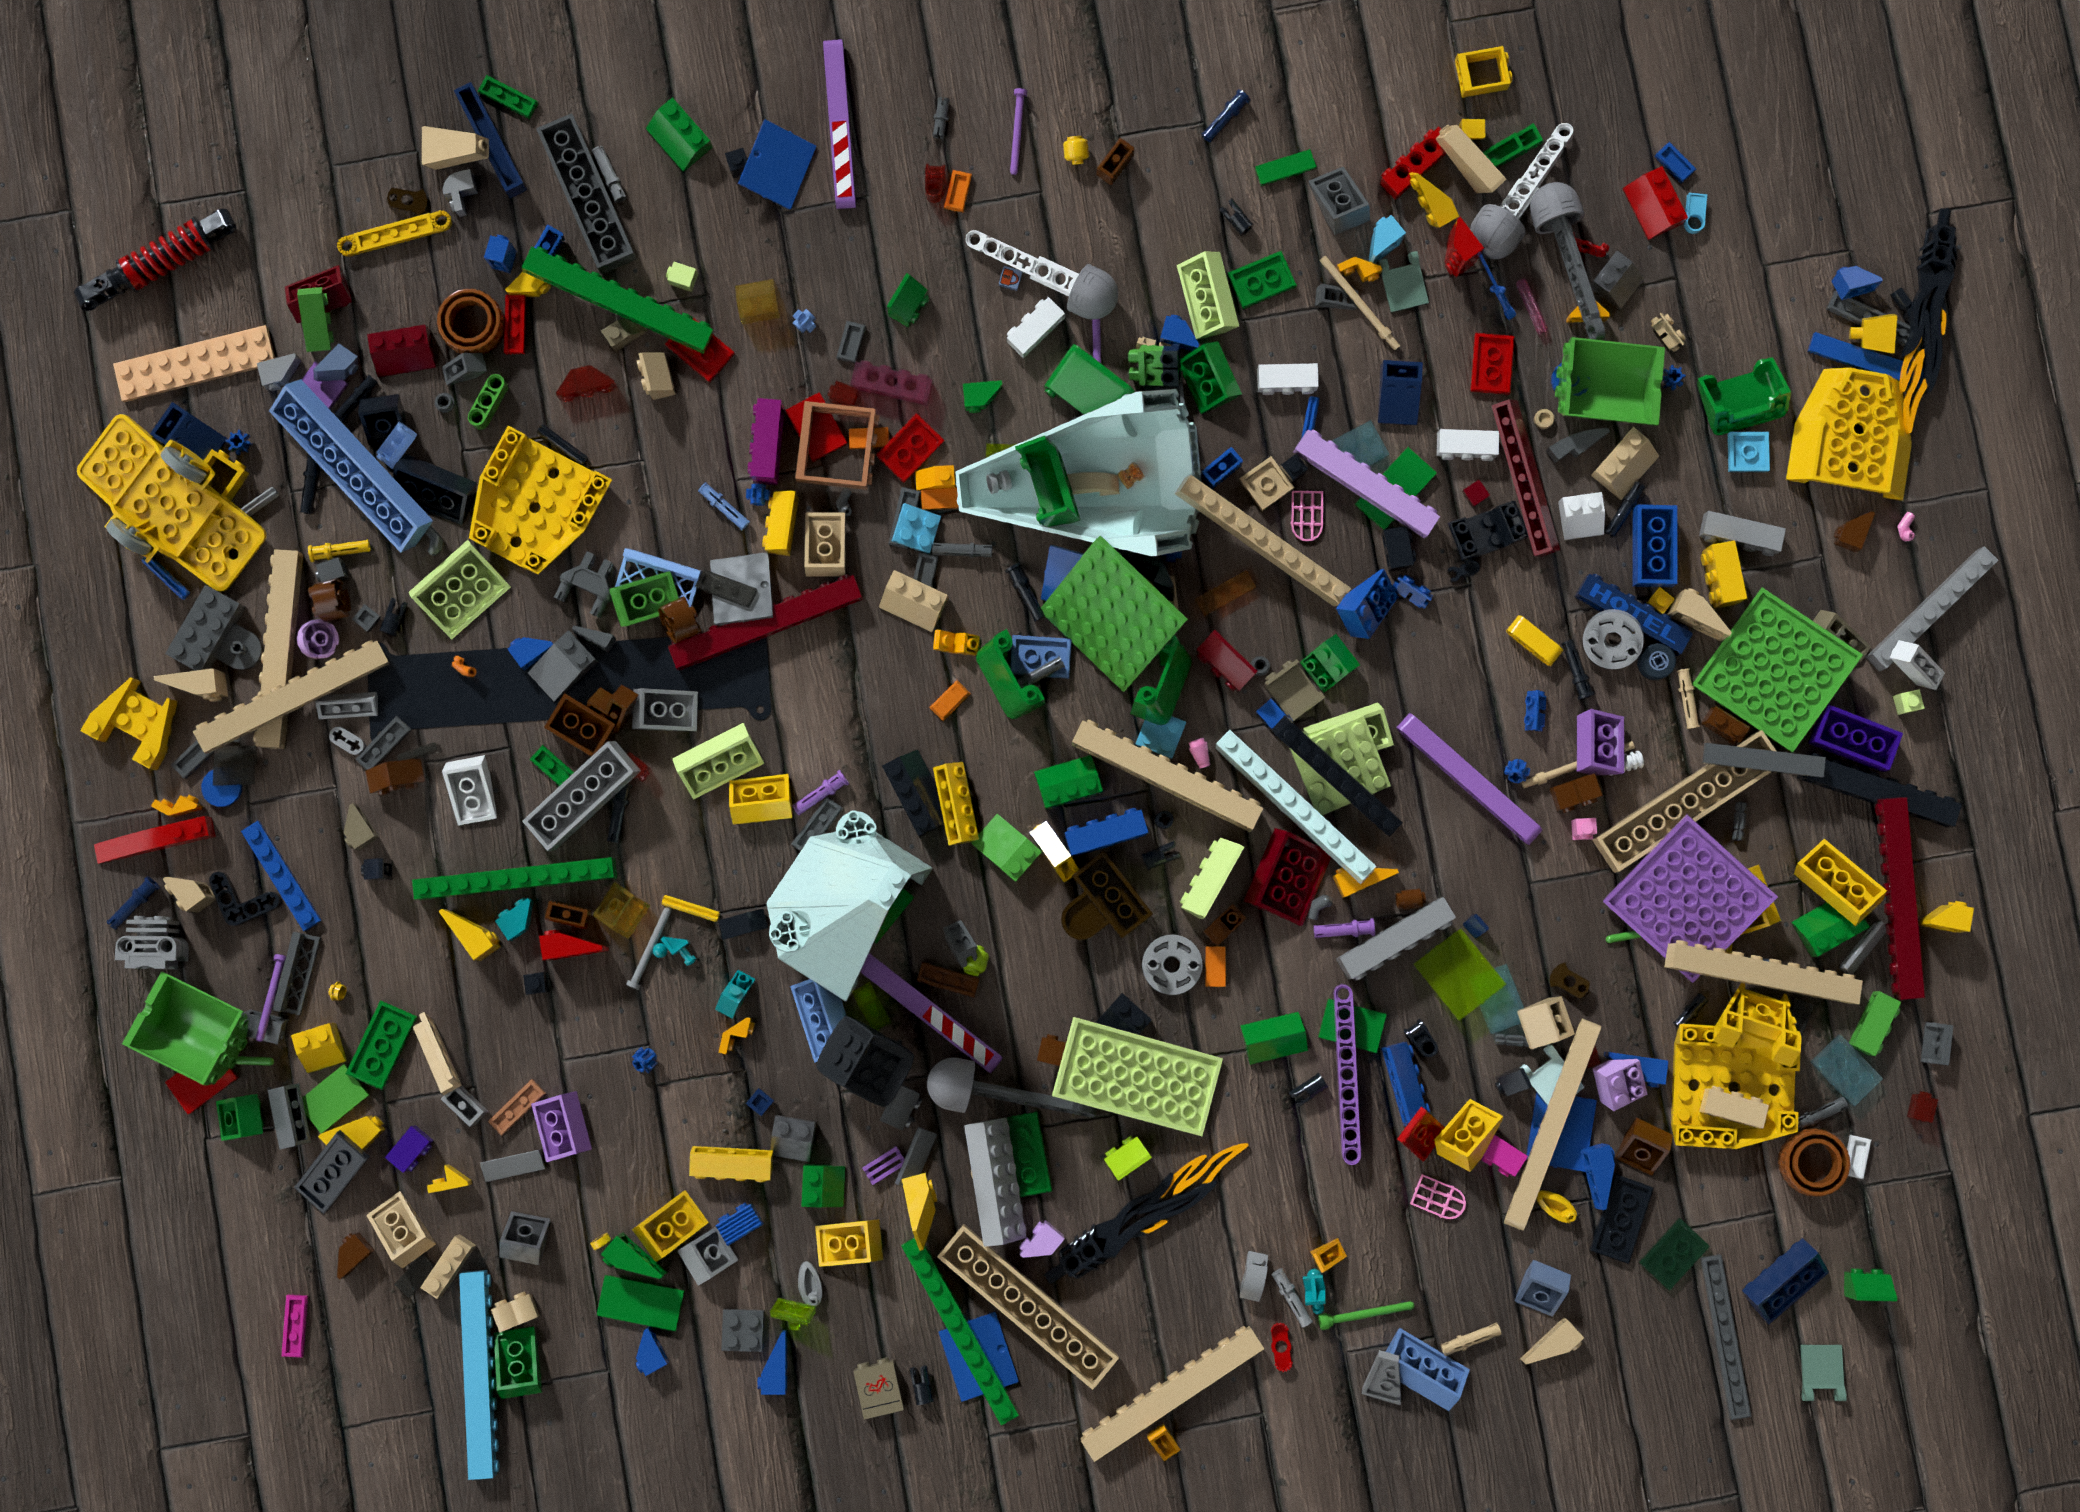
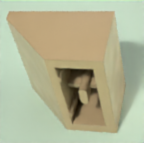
M638 353L640 360H637L639 372L644 376L641 382L646 394L650 395L653 400L676 395L665 353Z
M171 877L163 878V881L166 883L164 885L165 889L171 895L174 894L177 899L176 904L182 911L199 913L216 900L213 891L206 882Z
M1562 996L1547 998L1517 1011L1530 1049L1558 1042L1575 1035Z

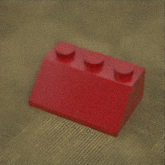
M1663 166L1642 175L1622 189L1648 240L1683 225L1688 219Z
M1461 217L1456 220L1448 236L1445 255V267L1456 278L1475 265L1484 249L1483 245Z

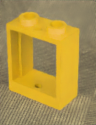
M1503 46L1457 54L1455 66L1462 98L1508 90L1513 78L1512 72L1508 71L1509 57L1508 53L1504 52ZM1496 58L1501 82L1472 87L1467 63Z
M211 449L204 459L210 467H212L216 459H219L237 471L221 494L231 501L249 476V473L245 471L246 466L237 460L234 463L228 460L230 456L222 450L216 452Z

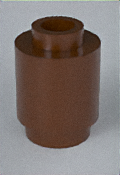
M1420 888L1401 890L1400 893H1396L1397 908L1403 910L1422 908L1423 904H1426L1425 893L1421 892Z

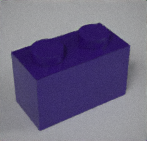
M416 1125L411 1126L385 1158L402 1173L412 1172L419 1164L417 1160L422 1155H427L432 1149L431 1143L434 1140Z

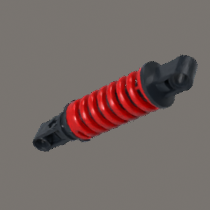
M219 209L200 221L194 216L183 224L190 231L185 232L182 226L177 227V231L181 236L176 237L173 231H169L170 242H167L163 236H160L158 238L160 244L156 245L154 241L149 242L151 249L147 250L145 246H141L140 251L142 254L138 255L135 251H132L131 260L128 254L120 259H116L117 267L112 270H106V273L95 277L84 285L78 286L74 290V295L83 311H92L119 294H124L125 290L130 288L138 292L149 284V279L156 281L159 278V274L161 276L167 275L168 269L171 271L176 270L177 264L184 266L186 259L193 261L195 253L202 256L204 250L206 253L215 250L213 243L232 234L237 228L230 212L227 209Z

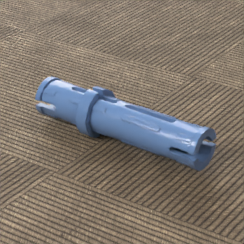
M707 482L699 488L698 492L711 502L710 505L718 508L740 530L743 531L749 525L750 521L729 504L721 493L718 494L711 488Z

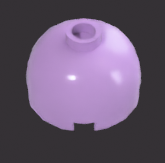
M321 619L310 620L302 625L297 635V644L301 652L313 659L331 656L335 652L336 645L339 643L338 632L334 625L323 622L325 620Z

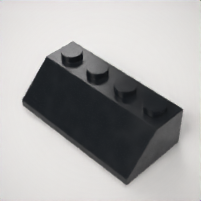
M405 453L394 465L393 478L423 510L463 525L475 498L477 482Z
M918 749L882 765L919 838L944 825L936 783Z

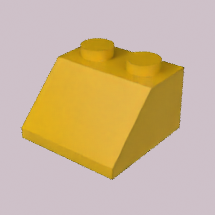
M1948 902V905H1941L1920 919L1918 925L1954 933L1970 932L1974 908L1967 907L1968 903Z
M336 1023L324 1024L291 1035L296 1055L307 1073L347 1061Z

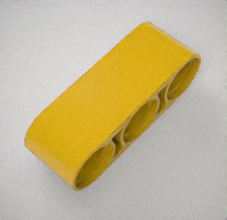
M1520 615L1516 617L1506 630L1509 636L1548 666H1552L1563 652V649Z

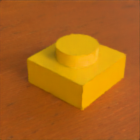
M1659 587L1646 604L1654 607L1655 611L1659 614H1664L1675 599Z

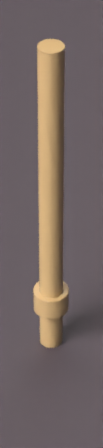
M1326 255L1319 261L1378 330V335L1385 339L1395 351L1400 344L1390 334L1392 333L1391 330L1380 322Z
M1632 741L1624 744V752L1635 749ZM1577 761L1546 773H1537L1535 777L1526 779L1525 782L1522 781V787L1525 789L1536 784L1542 785L1547 783V780L1577 770Z

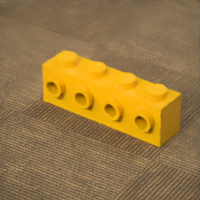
M946 763L933 767L948 845L979 840L964 763Z
M693 1146L690 1152L689 1176H695L697 1179L715 1177L717 1180L733 1178L737 1181L752 1179L756 1182H766L772 1176L773 1150Z

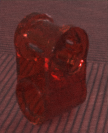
M926 163L925 194L927 200L931 203H938L943 197L946 165L944 164L942 166H930L929 163ZM931 189L939 190L936 194L929 193Z

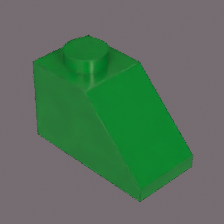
M1002 380L964 383L965 411L979 413L981 410L986 409L1003 389Z

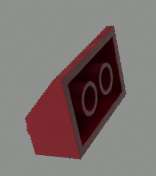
M339 265L285 286L286 303L297 324L302 322L297 296L298 289L322 287L323 294L327 293L328 305H325L326 312H330L338 307L343 308L352 302L350 290Z
M425 324L367 334L369 351L378 378L436 368L431 330Z
M1216 630L1196 650L1198 653L1197 658L1203 664L1208 663L1212 667V673L1218 678L1221 676L1226 681L1225 685L1232 692L1234 690L1239 692L1258 672Z

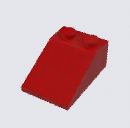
M560 930L544 931V935L539 936L542 960L552 961L609 951L607 946L560 933Z

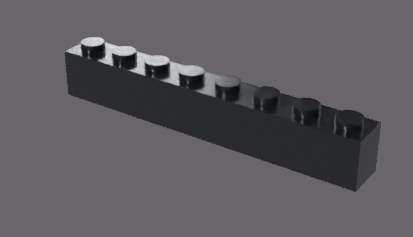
M1286 715L1271 729L1280 740L1388 837L1403 823L1396 814Z
M1816 753L1810 754V756L1823 757L1822 755ZM1835 759L1825 760L1823 778L1797 776L1799 780L1873 804H1878L1877 799L1906 797L1908 814L1910 816L1947 828L1956 826L1962 806L1961 803L1956 802L1955 798L1949 796L1942 798L1931 790L1923 792L1917 790L1918 787L1915 785L1906 784L1905 786L1899 784V780L1887 777V779L1879 777L1880 774L1868 771V773L1860 771L1861 768L1849 765V767L1841 765V761Z

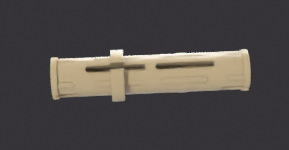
M1690 668L1677 670L1680 684L1678 690L1682 695L1687 729L1700 727L1693 693L1695 687L1692 686Z
M1496 1322L1467 1335H1458L1456 1339L1440 1344L1443 1354L1447 1356L1460 1350L1465 1351L1472 1345L1500 1336L1502 1333Z

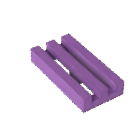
M896 1146L862 1167V1169L865 1171L871 1184L874 1185L901 1168L905 1159ZM896 1152L897 1156L871 1172L868 1170L873 1165ZM900 1159L901 1163L877 1178H873L874 1174Z

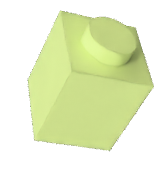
M673 262L672 267L669 266L666 273L669 284L690 292L693 291L698 276L697 270Z
M1920 689L1893 696L1897 715L1925 709Z

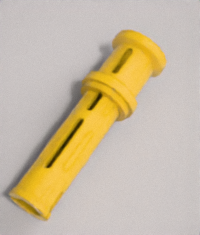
M369 539L334 545L329 542L320 546L308 545L310 562L326 558L327 560H332L334 556L371 551Z

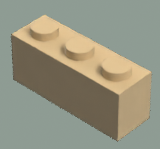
M1712 1086V1089H1705L1699 1112L1763 1129L1769 1105L1764 1104L1763 1099L1751 1097V1100L1743 1098L1744 1094L1732 1091L1731 1094L1724 1093L1723 1088Z
M460 1234L454 1236L420 1288L436 1299L442 1297L476 1245Z

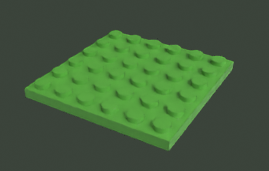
M1101 535L1096 538L1041 607L1045 617L1068 639H1071V642L1123 692L1131 686L1188 620Z
M1761 588L1731 629V635L1723 640L1692 686L1757 730H1763L1767 737L1793 753L1863 654L1764 588Z

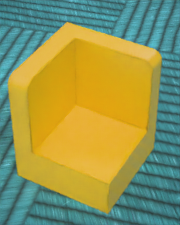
M1485 119L1461 120L1459 127L1470 139L1485 138Z

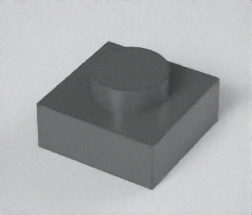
M364 604L352 620L367 632H370L382 617Z

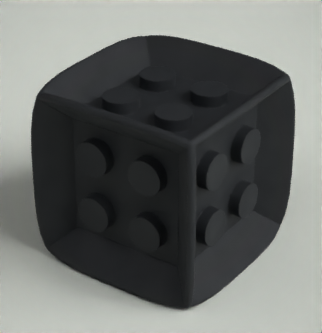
M844 1016L836 1025L822 1049L816 1068L825 1077L845 1087L858 1097L875 1105L887 1107L906 1079L914 1061V1054L897 1041L885 1037L878 1030L857 1019Z

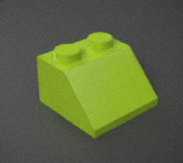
M1132 1135L1128 1136L1122 1141L1123 1145L1116 1149L1114 1146L1105 1153L1106 1157L1103 1159L1118 1181L1152 1158L1137 1136L1134 1138Z

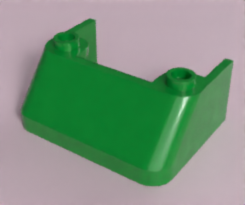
M1045 435L1015 446L1016 451L1022 456L1019 460L1023 470L1027 469L1031 475L1040 505L1039 513L1036 514L1039 524L1044 527H1051L1080 521L1078 507L1058 447Z

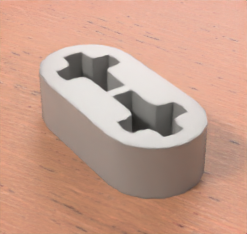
M335 727L329 733L330 741L350 754L360 755L366 748V744L361 738L344 728ZM342 731L341 735L345 737L346 740L343 741L341 739H338L336 741L337 737L335 736V733H340ZM359 741L360 749L353 751L354 747L349 742L357 743Z

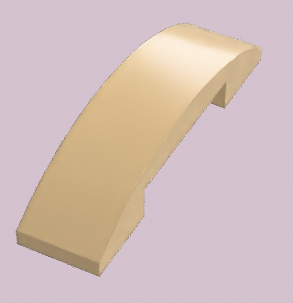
M1101 472L1067 474L1073 494L1099 492L1100 496L1120 494L1118 475Z

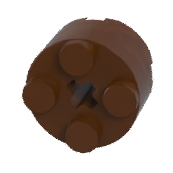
M335 578L317 583L308 589L314 604L312 612L316 618L320 617L321 620H325L323 622L350 616L348 611H351V600L347 589L343 590L341 587L344 584L341 579Z
M684 596L659 607L658 613L663 626L666 625L668 629L666 633L673 643L683 641L701 632V628L695 620L697 613L693 606L689 607Z

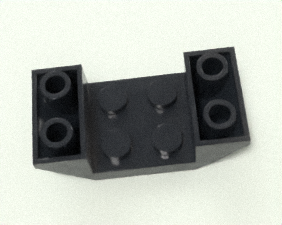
M1515 500L1499 505L1493 510L1470 518L1463 517L1447 523L1462 560H1471L1529 537Z
M1121 549L1117 551L1140 574L1154 581V587L1167 600L1174 602V584L1162 560Z

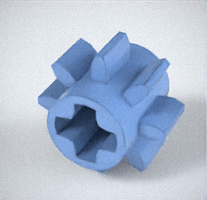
M798 309L793 315L795 319L793 325L802 333L806 330L811 333L816 327L815 323H813L816 318L807 309L803 312Z

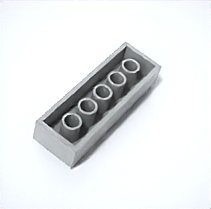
M608 741L522 822L547 851L556 850L641 770L616 741Z
M1438 898L1336 958V961L1348 980H1359L1367 975L1365 971L1369 969L1371 971L1376 970L1384 965V960L1388 959L1389 961L1400 956L1402 949L1410 950L1417 946L1419 939L1427 940L1434 936L1436 929L1444 930L1453 924L1452 920L1456 917L1445 898Z
M1007 1117L964 1125L984 1247L1004 1245L1025 1239L1026 1227L1023 1220V1208L1020 1201Z

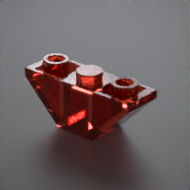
M588 365L571 369L558 388L556 395L560 401L569 402L573 401L574 397L582 396L586 398L593 396L596 392H612L614 388H617V384L614 379Z

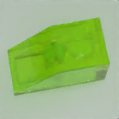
M870 982L852 992L859 1008L872 1028L878 1030L891 1023Z

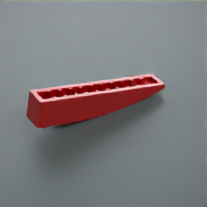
M202 816L94 844L97 863L101 864L213 838L216 835L212 817Z

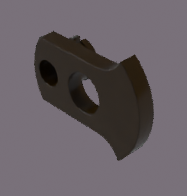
M391 188L386 202L389 208L411 211L420 216L426 209L427 196L423 189L409 191ZM394 195L396 201H391L390 198ZM403 196H410L413 199V203L411 205H404L401 199Z
M1566 962L1556 966L1550 975L1551 988L1559 987L1579 999L1589 994L1590 981L1569 970ZM1572 976L1575 978L1576 983L1573 987L1565 986L1564 980L1566 977ZM1585 986L1586 991L1580 992L1579 988Z

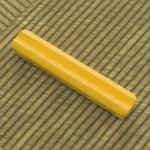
M664 895L662 899V905L714 922H717L720 916L718 911L668 895Z

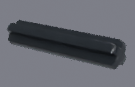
M542 424L538 428L537 433L577 463L583 466L587 462L588 457L547 426Z

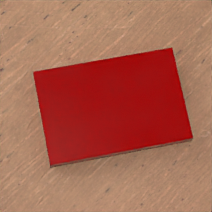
M714 334L704 354L671 339L665 343L667 348L709 383L735 355V352Z
M1485 333L1474 334L1470 392L1510 394L1514 336Z
M820 392L785 410L799 438L801 437L805 401L825 403ZM813 412L809 456L812 462H815L847 445L832 414Z
M916 413L875 456L904 483L945 440Z
M229 1068L215 1084L203 1085L178 1072L168 1079L165 1084L189 1115L239 1077L233 1069Z
M1420 1107L1397 1140L1424 1162L1435 1148V1138L1445 1127L1426 1109Z

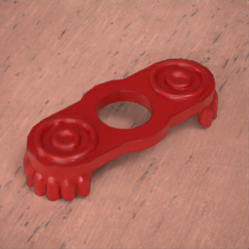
M1575 238L1578 249L1582 253L1605 257L1610 247L1608 244L1602 243L1601 246H1598L1589 241ZM1580 245H1587V246H1589L1590 248H1589V249H1585V248H1582Z
M1279 1322L1271 1327V1349L1274 1353L1276 1369L1287 1372L1293 1364L1290 1356L1291 1343L1288 1340L1287 1332L1289 1329L1284 1323ZM1278 1341L1286 1342L1287 1348L1284 1352L1276 1350L1275 1345Z

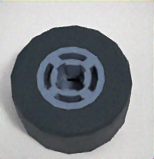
M1652 644L1641 651L1637 661L1638 669L1649 680L1664 679L1676 667L1675 654L1670 647L1664 644Z

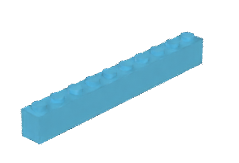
M488 1270L463 1271L459 1273L468 1480L494 1478L500 1469L499 1460H496L499 1442L498 1439H495L498 1421L497 1418H494L497 1400L493 1398L496 1379L492 1377V1369L495 1368V1358L491 1355V1348H494V1337L491 1336L490 1328L493 1327V1316L490 1315L489 1307H492V1296L489 1295L491 1275H488Z

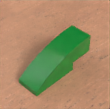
M1533 123L1520 132L1513 133L1482 153L1497 168L1543 144L1544 140Z

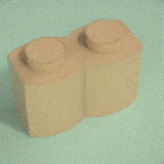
M524 1291L514 1295L515 1300L507 1302L504 1299L494 1303L495 1308L491 1309L499 1332L540 1316L531 1293L526 1295Z

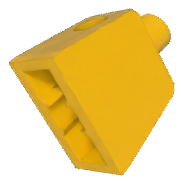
M1888 314L1863 318L1861 327H1850L1849 339H1860V347L1865 349L1895 353L1897 315Z

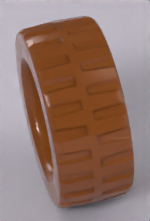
M468 288L458 290L450 294L439 308L437 314L439 334L444 342L456 353L488 354L497 347L504 336L505 317L502 310L490 295L481 290ZM476 305L486 310L488 323L480 335L474 338H463L456 335L453 329V321L461 309Z
M1802 1129L1792 1134L1782 1144L1778 1155L1779 1171L1783 1180L1787 1182L1789 1187L1807 1196L1822 1197L1840 1189L1846 1182L1851 1166L1850 1156L1844 1143L1837 1136L1821 1129ZM1813 1143L1823 1145L1829 1151L1832 1158V1168L1829 1174L1818 1182L1806 1180L1798 1167V1158L1801 1151Z

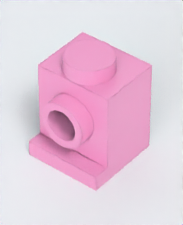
M1596 818L1571 820L1573 840L1593 839V835L1597 834Z

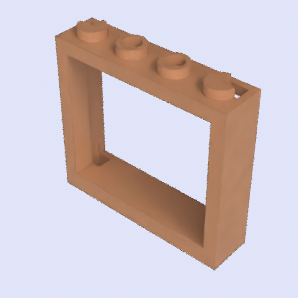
M805 401L796 481L799 483L868 490V484H872L873 473H869L870 465H874L875 461L872 447L876 446L877 434H874L875 426H879V415H876V409ZM813 412L869 418L862 482L806 476Z

